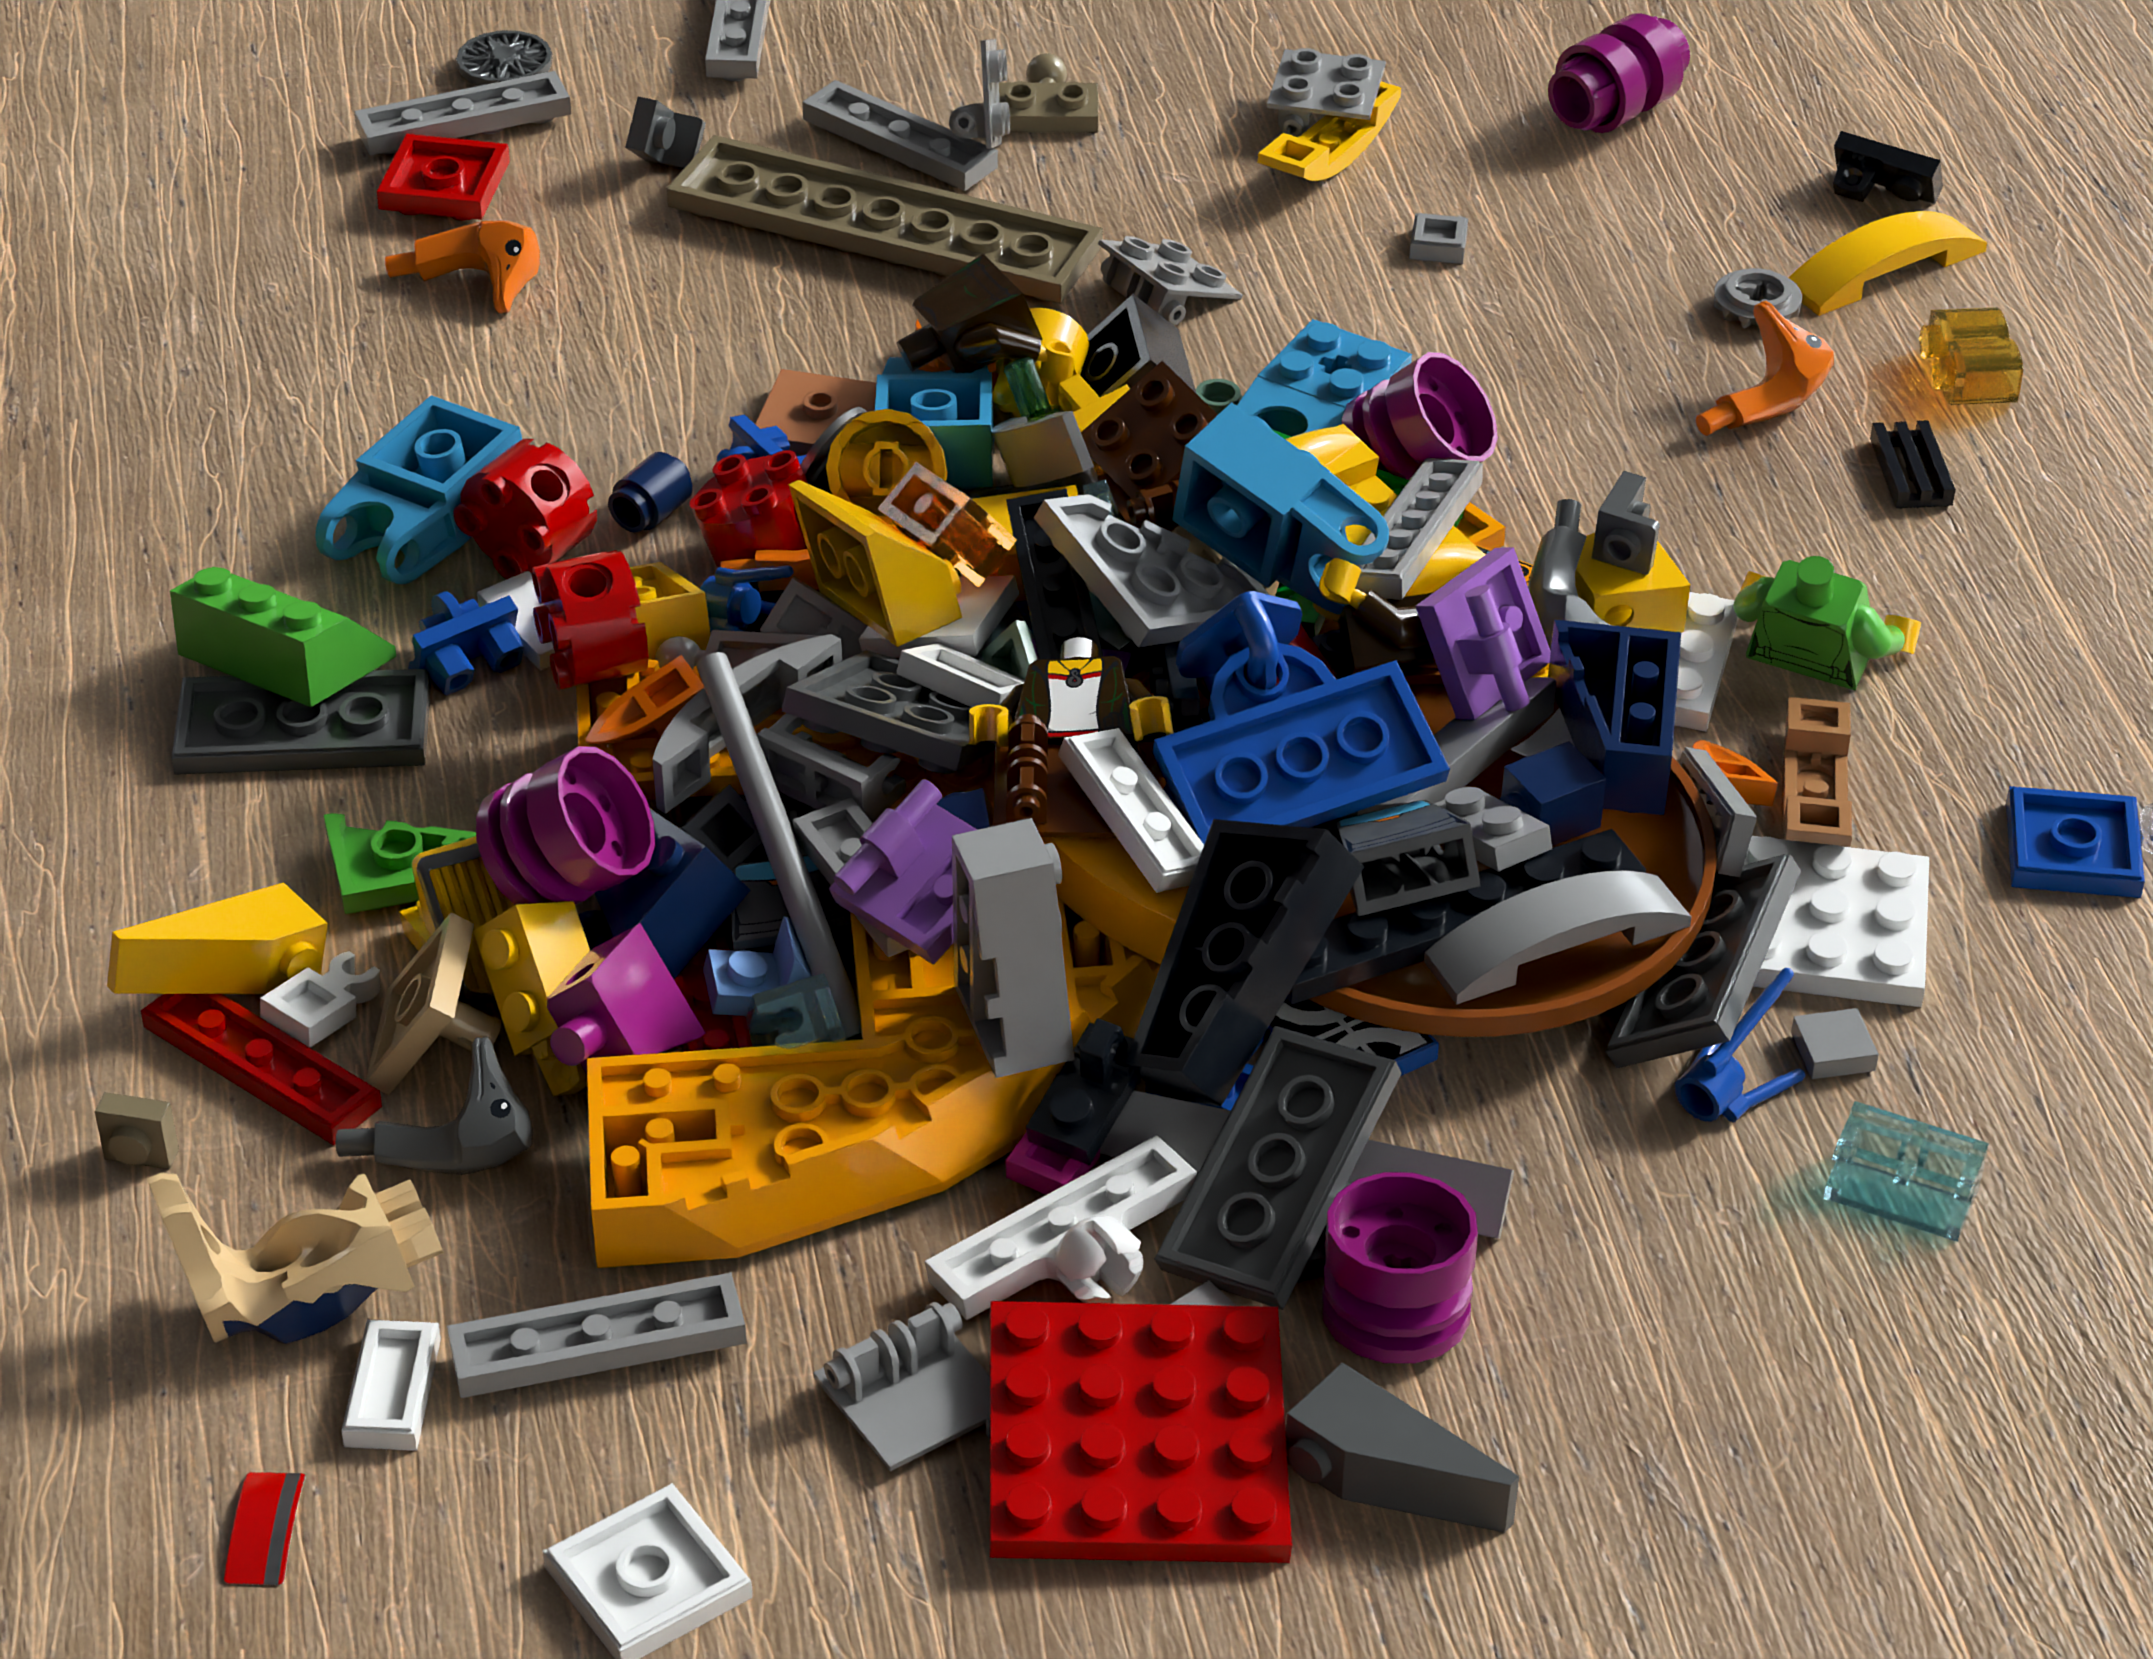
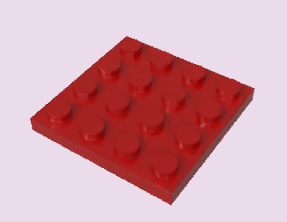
M991 1301L989 1558L1290 1563L1292 1532L1278 1307Z

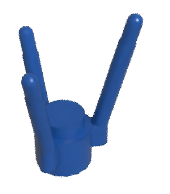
M788 565L742 570L718 567L715 575L709 576L700 587L706 594L710 633L712 630L742 631L739 628L745 624L749 625L755 622L759 614L769 615L776 603L761 600L759 592L752 588L750 582L789 578L794 573L793 568Z
M1783 968L1772 983L1766 987L1738 1022L1729 1042L1702 1048L1689 1069L1675 1082V1093L1679 1103L1693 1117L1701 1121L1712 1122L1723 1114L1729 1121L1736 1122L1749 1108L1804 1080L1805 1072L1799 1068L1742 1094L1745 1072L1741 1064L1732 1057V1054L1793 978L1794 973L1791 968Z

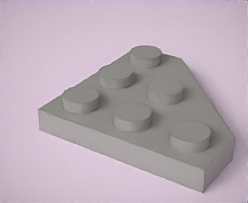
M1090 494L1046 499L1042 502L1034 517L1051 539L1053 546L1065 556L1086 582L1090 592L1099 598L1120 624L1124 634L1133 640L1138 648L1181 641L1222 607L1244 592L1256 591L1269 595L1256 579L1225 557H1222L1217 565L1187 551L1190 540L1145 520L1139 529L1108 515L1112 504Z

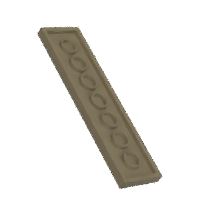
M713 135L667 188L668 207L688 211L696 216H708L737 223L744 228H757L786 235L793 240H806L834 247L842 252H855L883 259L891 264H903L932 271L940 276H950L975 258L985 254L1023 294L1033 296L1041 301L1062 303L1101 249L1098 245L1099 240H1103V228L717 135Z

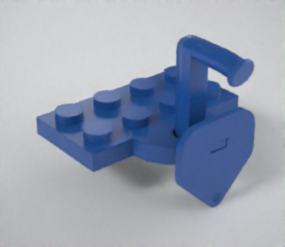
M1248 591L1238 595L1185 636L1178 646L1176 666L1181 676L1204 680L1210 695L1208 707L1210 722L1155 739L1152 753L1180 813L1201 842L1205 843L1213 819L1310 828L1446 782L1450 768L1397 660L1336 680L1322 660L1301 647L1288 645L1299 632L1302 619V610L1296 601L1256 591ZM1277 678H1278V679H1279V684L1276 686V681H1277Z

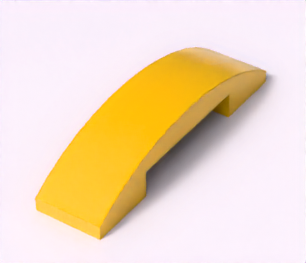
M1381 81L1370 120L1325 115L1299 137L1282 133L1258 153L1257 163L1310 181H1320L1333 177L1348 167L1374 140L1399 101L1401 87Z
M1931 211L1901 213L1873 221L1840 237L1807 260L1789 279L1800 288L1802 303L1820 316L1861 300L1864 282L1927 257H1931L1943 267H1947L1986 252L1987 242L1953 217L1943 213Z

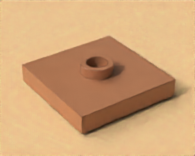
M781 369L755 425L760 429L777 426L787 435L790 444L789 450L795 452L796 456L806 455L821 434L846 411L855 407H862L867 412L875 411L877 383Z

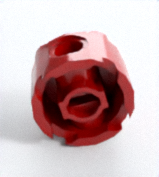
M524 438L509 447L466 480L460 493L461 503L453 511L454 520L458 528L464 534L474 538L481 550L493 560L498 573L506 579L526 571L531 572L532 567L556 562L588 537L597 522V509L589 514L587 501L594 496L589 481L568 455L560 448L548 442L539 448L530 445L534 439Z
M784 450L773 455L748 460L741 454L725 457L713 466L714 477L708 480L690 500V508L717 567H721V561L755 558L757 550L798 551L807 549L788 484L797 480L807 484L808 482L795 452L791 450Z
M605 551L532 567L531 573L534 590L539 603H544L543 606L533 608L535 627L541 644L552 642L555 653L550 654V666L554 683L558 690L645 671L648 668L649 655L645 622L639 624L635 610L636 607L641 606L631 569L621 551Z

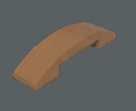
M1788 697L1782 774V833L1784 840L1851 847L1852 801H1848V750L1851 737L1850 703Z

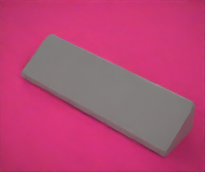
M1533 677L1526 680L1524 685L1530 703L1522 709L1507 711L1501 699L1475 720L1456 719L1455 717L1434 734L1450 768L1447 781L1360 810L1358 815L1418 800H1427L1434 804L1444 800L1446 794L1450 791L1465 787L1553 713L1556 680L1550 677Z

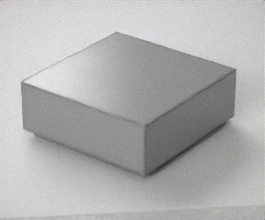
M1423 213L1415 214L1409 259L1463 264L1469 218Z
M1858 1008L1794 1016L1791 1034L1811 1079L1876 1071L1879 1054Z

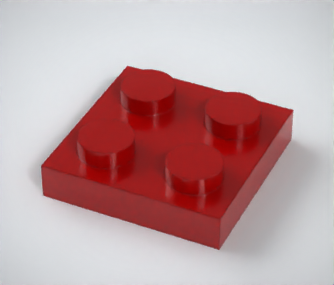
M406 134L376 191L378 209L399 211L405 215L428 214L448 216L456 220H482L510 163L508 144Z

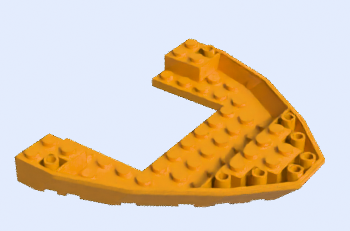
M648 659V668L645 671L576 686L578 746L597 747L614 756L633 775L646 799L654 800L656 798L652 758L661 738L655 728L640 736L608 744L589 745L585 740L599 716L613 701L660 669L659 662ZM694 666L693 671L701 680L697 666ZM782 708L754 727L756 734L764 727L769 729L786 713L782 712ZM802 724L801 727L796 728L792 733L796 735L801 731L812 735L814 743L830 750H837L845 754L847 758L866 767H869L881 755L885 754L864 748L860 744L861 738L843 732L835 734L820 733L810 730ZM727 747L709 758L711 782L690 797L714 796L719 790L729 784L739 795H744ZM995 750L952 774L929 771L918 764L919 758L901 752L892 753V755L900 758L901 761L895 770L889 772L887 776L891 777L896 774L905 778L906 793L890 807L891 809L895 810L922 779H926L935 785L941 792L942 798L954 792H968L983 788L994 808ZM1057 896L1062 920L1061 936L1073 1049L1089 1022L1094 1024L1097 1018L1121 1026L1124 1035L1134 1039L1161 964L1137 954L1106 936L1075 913ZM850 912L861 1040L587 1058L591 1214L597 1268L739 1258L943 1192L1013 1151L1026 1133V1125L1065 1062L995 1078L954 987L953 944L934 965L909 949L887 957L855 915Z

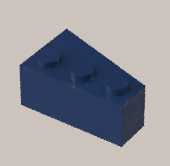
M1554 619L1548 677L1555 679L1557 682L1555 698L1574 746L1607 778L1603 809L1619 810L1628 813L1664 815L1673 752L1681 632Z
M650 809L654 821L655 848L649 865L635 876L605 891H596L594 894L613 937L641 923L671 976L675 979L751 890L705 845Z

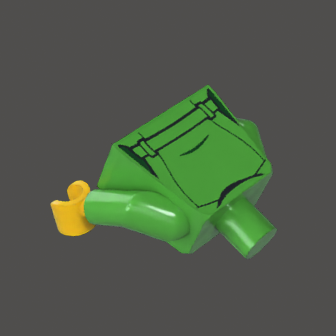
M1810 556L1803 559L1800 563L1792 560L1783 561L1775 578L1765 577L1748 571L1733 605L1735 614L1745 622L1757 620L1746 651V658L1851 690H1856L1869 659L1887 657L1899 651L1914 654L1921 622L1896 615H1886L1883 622L1875 609L1870 607L1867 586L1860 580L1834 573L1833 564L1821 556Z

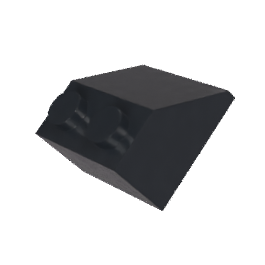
M1134 294L1087 334L1089 350L1080 376L1099 397L1109 394L1126 384L1129 388H1132L1162 360L1196 393L1179 329Z

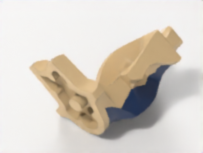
M159 1173L147 1178L164 1225L214 1343L241 1332L249 1331L260 1332L284 1344L305 1339L325 1331L349 1317L378 1288L401 1292L409 1291L415 1286L407 1268L443 1253L431 1219L425 1207H422L410 1179L375 1194L366 1175H358L348 1187L342 1203L335 1210L306 1209L291 1213L270 1227L254 1247L247 1250H234L222 1244L206 1225L183 1188L177 1174Z

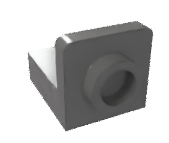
M638 96L625 148L647 162L684 169L699 152L706 124L699 117L675 113L658 100Z
M1623 471L1598 511L1592 559L1645 575L1652 569L1660 524L1658 521L1649 518L1650 504L1643 502L1646 477Z

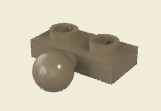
M1043 53L1034 57L1027 66V82L999 83L1000 103L1008 102L1010 132L1098 133V83L1066 82V66L1056 55Z

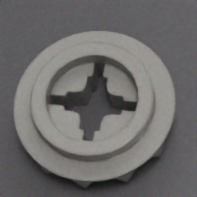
M1759 268L1738 270L1723 276L1715 285L1714 308L1723 312L1724 320L1741 321L1743 328L1750 325H1758L1753 312L1754 306L1762 301L1771 303L1787 320L1799 316L1802 292L1795 282L1777 272Z

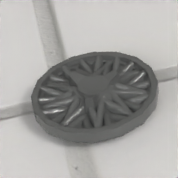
M509 30L484 33L468 40L459 48L456 58L457 68L461 76L478 86L546 73L550 71L553 61L552 51L546 41L534 34Z

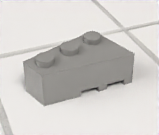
M1032 818L952 835L954 987L995 1078L1075 1060L1061 936L1062 920L1056 884L1062 882V867L1055 845L1053 843L1044 844Z

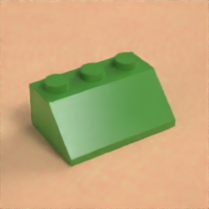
M212 567L200 570L192 579L170 590L178 655L309 707H313L396 657L394 645L348 617L324 609L314 602L303 601L279 592L272 586L258 584L237 576L224 568Z

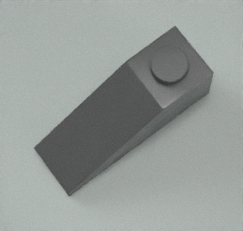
M1343 1362L1287 1413L1285 1436L1287 1463L1304 1480L1318 1483L1340 1499L1503 1533L1514 1524L1519 1476Z

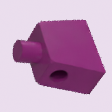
M641 923L590 950L546 998L547 1009L558 1026V1029L552 1033L550 1038L553 1054L565 1065L576 1066L580 1064L586 1075L587 1058L670 1053L705 1034Z

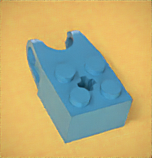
M1312 319L1257 375L1237 406L1248 414L1264 420L1271 429L1289 436L1338 426L1342 424V416L1347 403L1363 392L1370 390L1379 382L1389 380L1392 375L1412 362V354L1391 347L1385 342L1371 340L1340 329L1334 324Z
M889 357L882 375H877L875 411L892 409L909 413L931 429L945 454L948 472L945 488L963 493V491L979 489L980 487H993L994 437L991 432L992 428H994L992 372H989L988 366L971 373H953L952 370L930 372L919 369L912 372L903 357Z
M429 396L356 460L358 471L320 514L315 534L316 546L319 552L334 560H345L356 556L366 549L379 546L376 560L379 563L381 577L396 584H407L414 581L463 546L471 538V536L464 534L458 528L453 515L455 507L461 503L460 493L469 477L509 447L522 440L520 427L438 397ZM345 517V533L334 544L333 533L335 527ZM400 550L404 553L405 559L404 562L398 568H396L395 558L398 551Z
M1232 402L1185 445L1172 520L1265 587L1269 588L1275 581H1278L1321 608L1340 615L1343 607L1350 604L1336 603L1323 597L1319 589L1321 576L1326 564L1334 558H1340L1352 564L1363 565L1372 563L1384 552L1389 540V528L1385 518L1379 511L1331 473L1329 469L1321 465L1313 454L1306 450L1298 449L1275 433L1264 420L1248 414ZM1349 525H1362L1374 534L1375 541L1365 546L1355 545L1348 541L1345 527Z

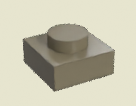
M104 1092L94 1111L104 1159L129 1165L170 1169L179 1152L171 1103Z

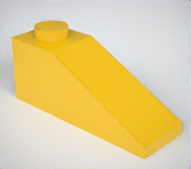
M283 882L113 931L107 987L114 994H267L307 967L321 975L328 923Z

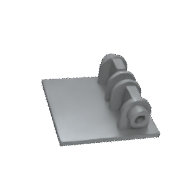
M996 39L980 41L984 103L968 104L959 107L952 112L949 118L950 129L957 137H986V149L1001 145L1002 136L1010 134L1008 102L1000 103L999 83L1007 81V57L1005 49L997 50Z
M1309 48L1285 49L1267 102V108L1279 109V128L1283 133L1295 137L1307 131L1312 113L1370 120L1386 61L1370 59L1360 54L1340 56L1319 53Z
M1125 236L1123 241L1099 240L1098 242L1100 247L1110 253V256L1102 262L1100 268L1104 282L1126 299L1134 294L1172 325H1177L1184 319L1186 314L1184 304L1188 296L1242 299L1243 294L1225 282L1227 276L1222 271L1195 261L1190 257L1192 254L1191 249L1179 242L1163 239L1161 244H1149L1142 239L1132 236Z
M933 1302L925 1307V1311L909 1318L907 1327L902 1321L896 1320L889 1324L888 1335L883 1330L877 1329L870 1333V1338L847 1349L840 1347L833 1351L832 1360L826 1362L823 1368L813 1372L815 1380L889 1471L986 1424V1417L990 1416V1376L955 1336L954 1332L962 1329L963 1323L958 1310L952 1303L941 1306L937 1302Z

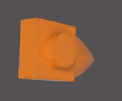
M680 655L613 701L599 716L585 740L589 745L608 744L640 736L654 728L662 736L676 714L704 688V685L683 656Z
M1699 740L1693 744L1692 748L1706 750L1747 804L1773 806L1778 782L1754 762L1732 750L1705 740Z

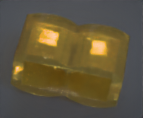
M1998 307L1931 310L1929 325H1923L1920 330V352L1923 359H1930L1934 387L1936 390H1942L1946 401L1950 405L2018 402L2024 368L2019 348L2016 342L2010 338L2003 312Z

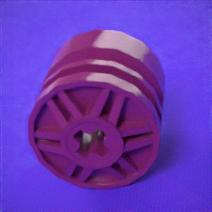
M1428 352L1392 375L1389 380L1379 382L1370 390L1363 392L1347 403L1342 416V424L1348 427L1379 456L1377 469L1407 480L1411 479L1426 458L1470 460L1482 463L1494 453L1498 439L1496 418L1482 387L1459 361L1444 353Z
M578 746L547 762L535 772L527 773L514 782L496 789L482 800L476 815V841L484 867L498 890L514 905L574 901V904H579L596 891H605L638 874L649 865L655 848L654 821L645 795L633 775L614 756L597 747Z
M1383 1172L1357 1179L1337 1193L1327 1211L1326 1264L1324 1266V1286L1322 1290L1323 1322L1337 1342L1356 1355L1382 1363L1415 1364L1442 1356L1461 1342L1470 1324V1300L1473 1294L1472 1272L1475 1268L1478 1238L1476 1212L1463 1194L1441 1180L1411 1172Z

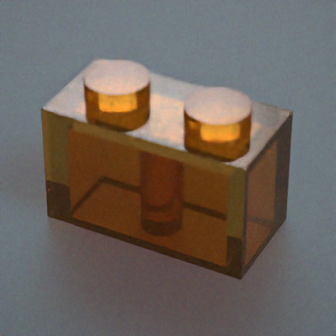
M915 462L878 508L882 514L912 540L921 542L927 550L942 560L950 561L959 575L978 588L989 575L1001 567L1006 558V553L1017 541L1012 534L970 497L917 462Z

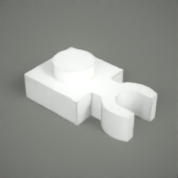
M350 951L341 953L331 960L329 971L321 976L307 967L261 997L260 1018L311 1048L356 1018L357 1003L367 1002L379 993L380 970L372 967L363 974L355 975V955Z

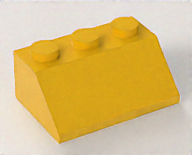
M801 480L788 484L817 584L822 594L871 627L896 647L963 618L956 596L961 593V582L950 561L947 559L942 560L927 550L921 542H915L900 532L894 524L889 525L862 507Z

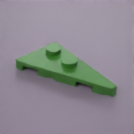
M330 813L324 815L326 835L345 914L418 901L419 897L412 871V862L416 855L476 836V832L434 826L417 828L408 823L386 820L384 827L379 831L347 827L344 814Z

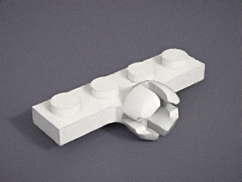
M1156 1135L925 1261L928 1281L949 1303L956 1307L966 1320L990 1308L991 1301H1002L1029 1285L1047 1278L1060 1281L1077 1299L1084 1303H1111L1112 1297L1096 1282L1102 1279L1120 1296H1123L1132 1288L1142 1271L1143 1257L1142 1253L1138 1251L1141 1241L1130 1230L1185 1200L1197 1177V1171Z

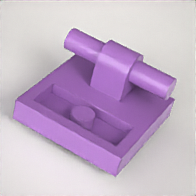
M1514 547L1494 548L1415 606L1456 719L1475 720L1501 699L1507 711L1524 708L1530 703L1524 682L1549 664L1551 651Z
M922 779L895 810L886 808L859 838L862 846L833 877L835 882L829 890L837 904L934 965L953 944L952 835L977 829L938 806L937 803L942 798L941 792L931 782Z

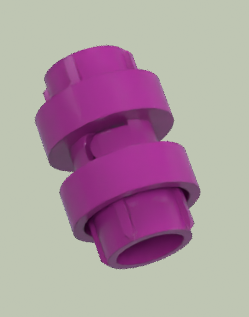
M1634 13L1604 28L1599 34L1591 35L1570 46L1560 55L1556 64L1555 74L1551 77L1548 84V97L1553 111L1564 124L1571 128L1581 129L1582 131L1591 130L1595 133H1607L1634 119L1640 112L1652 109L1678 92L1683 81L1684 71L1690 62V48L1687 39L1676 24L1664 18Z

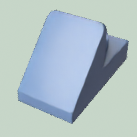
M784 917L773 953L708 949L703 972L712 1014L828 1020L789 917Z

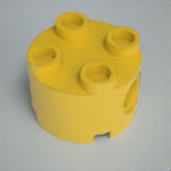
M892 409L864 412L845 425L831 443L826 464L829 488L833 495L870 511L889 525L894 524L898 529L911 527L932 513L943 496L948 475L944 450L931 429L913 415Z

